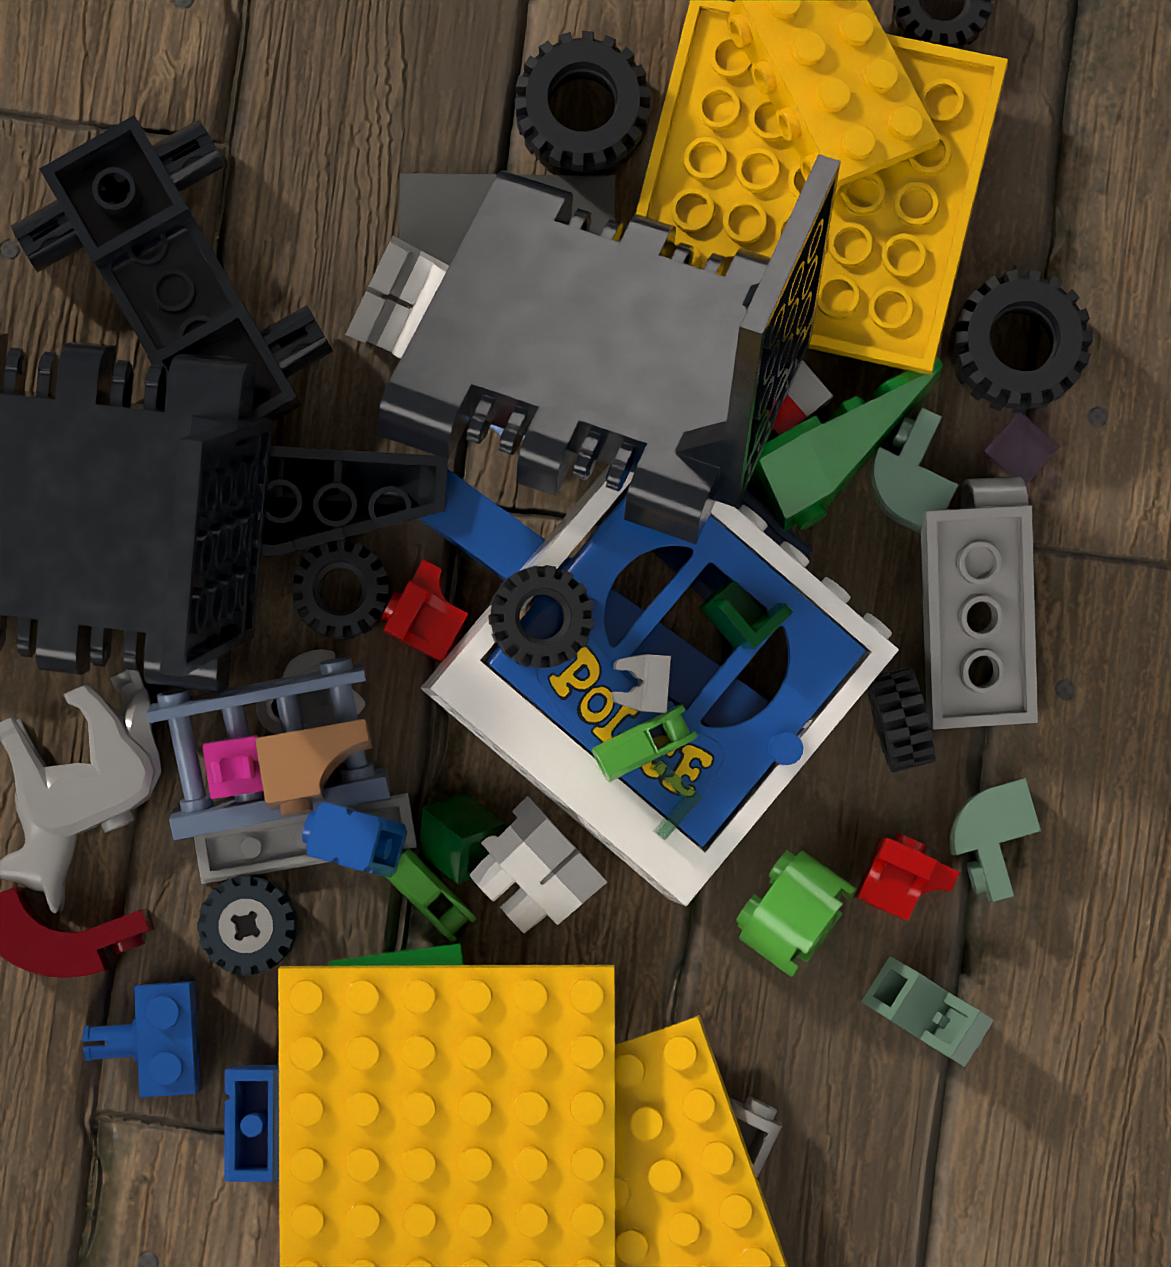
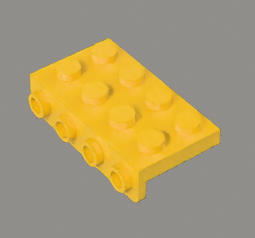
M868 0L734 1L727 20L729 34L738 48H744L752 63L751 71L755 85L762 94H768L776 109V122L779 131L785 140H792L801 158L800 168L805 181L818 154L841 161L836 195L840 186L937 146L941 138Z

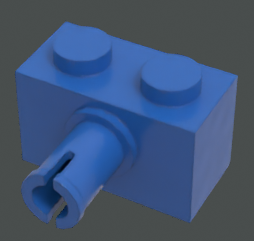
M196 981L134 986L136 1019H133L132 1024L83 1027V1042L106 1041V1045L83 1047L86 1062L100 1059L134 1057V1061L138 1063L140 1097L196 1094L202 1090Z

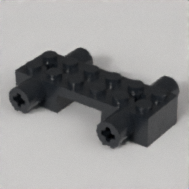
M133 115L39 168L57 200L10 226L37 273L84 247L146 351L150 363L164 365L166 380H168L171 362L179 354L255 361L256 373L252 417L273 419L274 422L302 406L286 378L332 353L333 350L307 305L259 332L179 192L222 169L226 164L200 119L152 145L137 118ZM120 186L124 192L130 191L125 194L127 199L122 203L116 204L114 201L106 203V201L113 199L109 191L114 187ZM144 398L135 403L144 404Z

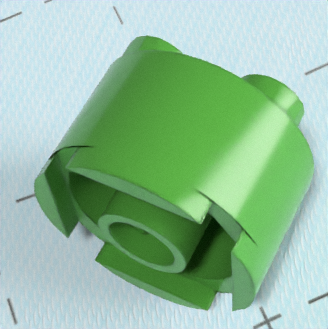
M789 850L783 853L768 875L771 878L769 883L772 887L763 899L754 894L736 919V922L739 923L737 927L742 930L739 940L792 978L799 973V966L793 962L799 957L807 963L843 914L839 911L843 904L839 901L841 895L851 901L857 891L854 886L803 850L797 855H794Z

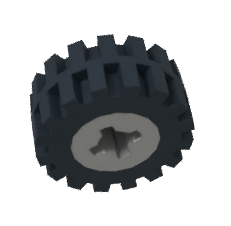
M252 876L238 877L222 883L208 895L199 911L197 932L199 931V942L202 949L206 951L209 956L208 958L214 964L230 973L254 975L272 969L288 955L297 936L298 919L296 910H294L291 903L292 901L279 886L263 878Z

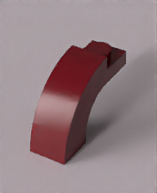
M13 887L0 892V957L34 974L47 977L71 978L110 970L111 966L105 953V948L111 946L114 956L145 944L142 934L155 929L148 909H141L85 931H65L48 924L37 915L31 907L23 887Z

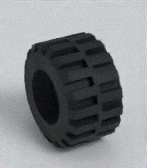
M582 31V38L572 39L571 32L559 35V42L554 45L549 40L540 45L539 54L535 58L531 55L524 63V73L522 76H518L516 84V120L519 134L523 135L526 148L531 155L536 153L540 157L542 165L548 169L552 165L560 168L561 175H572V171L583 172V175H595V171L604 169L607 174L616 170L619 161L623 159L627 162L634 155L636 145H641L646 134V127L649 122L651 93L650 86H647L646 83L647 74L642 64L636 65L634 62L635 54L628 47L620 50L616 47V39L605 35L603 41L594 39V32ZM576 79H588L598 82L613 96L615 101L614 114L606 124L592 131L579 132L568 129L561 125L551 112V98L557 89L565 83Z
M1017 269L1006 271L1000 278L993 276L985 281L978 290L975 289L955 318L956 322L951 329L949 340L953 342V349L950 352L951 363L957 364L959 372L956 376L961 385L967 383L973 390L970 395L977 401L984 398L991 402L989 408L1001 411L1003 407L1011 408V413H1024L1027 409L1034 408V411L1044 408L1050 402L1056 401L1066 393L1080 378L1081 371L1088 364L1091 355L1087 353L1088 347L1093 343V331H1087L1086 323L1090 320L1086 308L1079 309L1076 302L1080 297L1073 289L1066 293L1059 287L1063 281L1053 275L1049 280L1040 278L1041 271L1029 269L1026 275H1019ZM1010 313H1021L1036 319L1044 327L1050 340V355L1044 365L1034 371H1018L1006 366L997 358L991 346L990 330L999 317Z

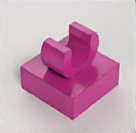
M258 735L202 744L211 799L263 791L255 738H259Z

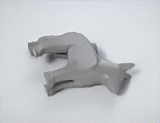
M126 670L110 678L114 688L121 695L122 705L119 711L97 693L90 684L83 685L64 694L67 704L80 708L88 721L91 764L73 763L48 767L27 733L21 719L16 720L15 717H11L0 722V741L12 763L16 785L14 795L16 810L25 834L24 846L17 851L7 854L0 860V879L17 882L35 891H43L53 913H57V911L62 913L65 907V882L73 861L78 835L99 825L102 826L104 833H108L135 821L131 811L151 798L161 775L160 754L154 738L152 723H148L146 713L151 700L149 692L144 686L140 671Z

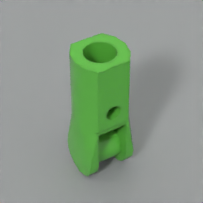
M683 704L667 710V713H661L591 749L603 776L609 783L698 737L696 730L689 731L681 714L686 711ZM662 724L670 742L657 748L648 730Z
M410 848L401 855L396 873L391 878L386 877L452 943L457 940L454 934L468 920L472 923L477 920L471 910ZM443 893L453 905L438 919L427 907Z

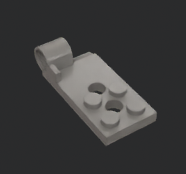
M1020 476L965 479L961 487L960 509L923 511L921 555L926 712L930 721L928 722L929 727L934 730L1038 723L1032 505H1028L1026 485ZM984 601L991 609V621L984 630L974 632L968 626L967 613L973 604ZM987 656L993 664V674L987 683L975 686L969 679V666L975 658Z

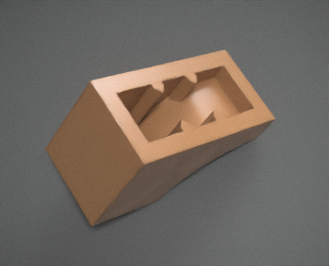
M361 719L255 738L266 805L270 810L280 809L282 817L297 816L310 813L312 810L314 811L313 803L325 801L324 787L336 767L348 757L372 748L369 726L366 720Z

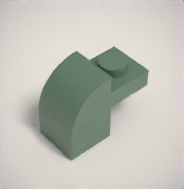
M921 408L914 420L906 416L904 417L891 444L900 449L898 455L879 447L872 458L869 473L871 491L880 509L894 522L921 534L923 525V511L947 509L958 484L919 466L942 418L924 408Z
M1026 778L987 788L972 795L957 810L950 826V855H959L972 851L975 861L967 863L970 881L976 894L984 892L987 902H995L1014 896L999 843L1041 831Z
M889 956L861 1001L878 1014L963 1067L966 1066L975 1050L980 1046L983 1037L994 1021L980 1010L947 992L919 972Z

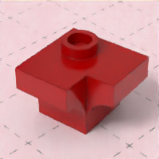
M423 559L412 581L408 582L403 593L396 590L391 597L381 618L387 621L383 630L395 640L442 663L455 647L470 616L467 612L453 606L444 598L441 591L443 570Z
M896 833L894 840L880 838L853 898L901 920L908 921L917 901L924 894L933 890L952 892L960 872L925 855L926 845Z

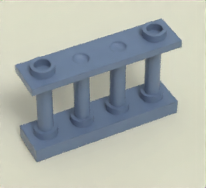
M339 657L319 663L320 671L229 688L221 693L208 692L191 696L190 689L182 688L158 694V702L150 704L146 712L148 723L168 720L184 799L179 801L180 808L173 809L169 818L173 840L296 817H282L280 809L270 810L265 803L264 791L235 795L231 798L213 801L210 798V794L205 792L189 715L222 709L228 739L248 737L250 735L243 705L276 699L282 732H294L304 730L297 694L330 688L337 724L358 720L351 684L366 681L367 671L365 662L353 664L351 657ZM365 750L344 760L346 767L341 769L342 776L328 778L324 787L325 801L313 803L314 811H316L317 806H320L322 802L347 807L390 798V784L386 767L374 769L373 763L366 760Z

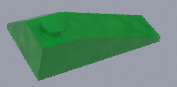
M938 356L932 376L908 370L879 386L873 393L875 399L866 403L863 398L855 396L843 402L838 407L839 409L826 420V423L821 424L817 416H814L765 444L750 480L783 532L797 525L800 531L805 530L827 515L825 508L836 499L875 454L877 449L898 428L904 417L911 413L939 381L943 364Z

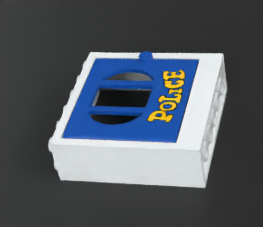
M608 465L520 570L536 565L556 566L557 569L628 486L634 473H629L623 488L618 492L605 487L607 483L606 475L610 467ZM626 494L562 570H567L574 575L573 578L578 583H583L587 589L586 595L589 600H592L594 609L591 610L592 619H595L594 628L589 632L588 638L590 639L588 643L578 651L576 657L554 667H526L517 664V661L512 658H508L501 652L502 648L498 646L485 661L491 667L489 669L480 660L495 643L491 635L493 631L488 619V615L491 614L492 605H490L420 689L662 895L671 901L687 906L899 649L888 641L892 632L881 621L869 613H866L862 618L846 604L851 597L842 587L827 577L819 581L805 569L809 560L798 549L786 541H783L779 546L763 531L768 525L747 506L742 505L737 510L735 507L715 501L698 542L694 544L624 520ZM666 546L691 548L692 555L617 645L611 647L606 636L604 613L609 591L620 572L635 558L650 550ZM708 563H712L763 606L765 611L768 612L777 603H786L793 613L779 626L783 628L787 640L788 663L786 674L778 693L764 710L751 719L733 726L706 727L701 724L702 717L773 632L755 649H743L742 646H738L685 709L686 711L681 713L689 731L696 730L698 734L696 739L620 777L699 844L697 846L621 780L616 779L609 783L603 776L594 757L500 677L508 681L592 753L591 749L661 714L657 712L635 711L611 700V692L626 693L633 687H637L638 679L634 678L629 671L614 670L613 663L617 659L627 658L632 655ZM541 595L521 618L522 628L529 636L536 639H548L554 636L559 631L563 621L561 607L553 598ZM534 596L530 597L525 601L520 612L525 608V606L530 602V600ZM667 699V710L675 707V705ZM662 724L648 730L657 748L670 742Z

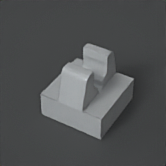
M645 654L615 660L613 669L629 671L634 678L638 679L637 687H633L629 692H611V700L635 711L667 713L671 656Z

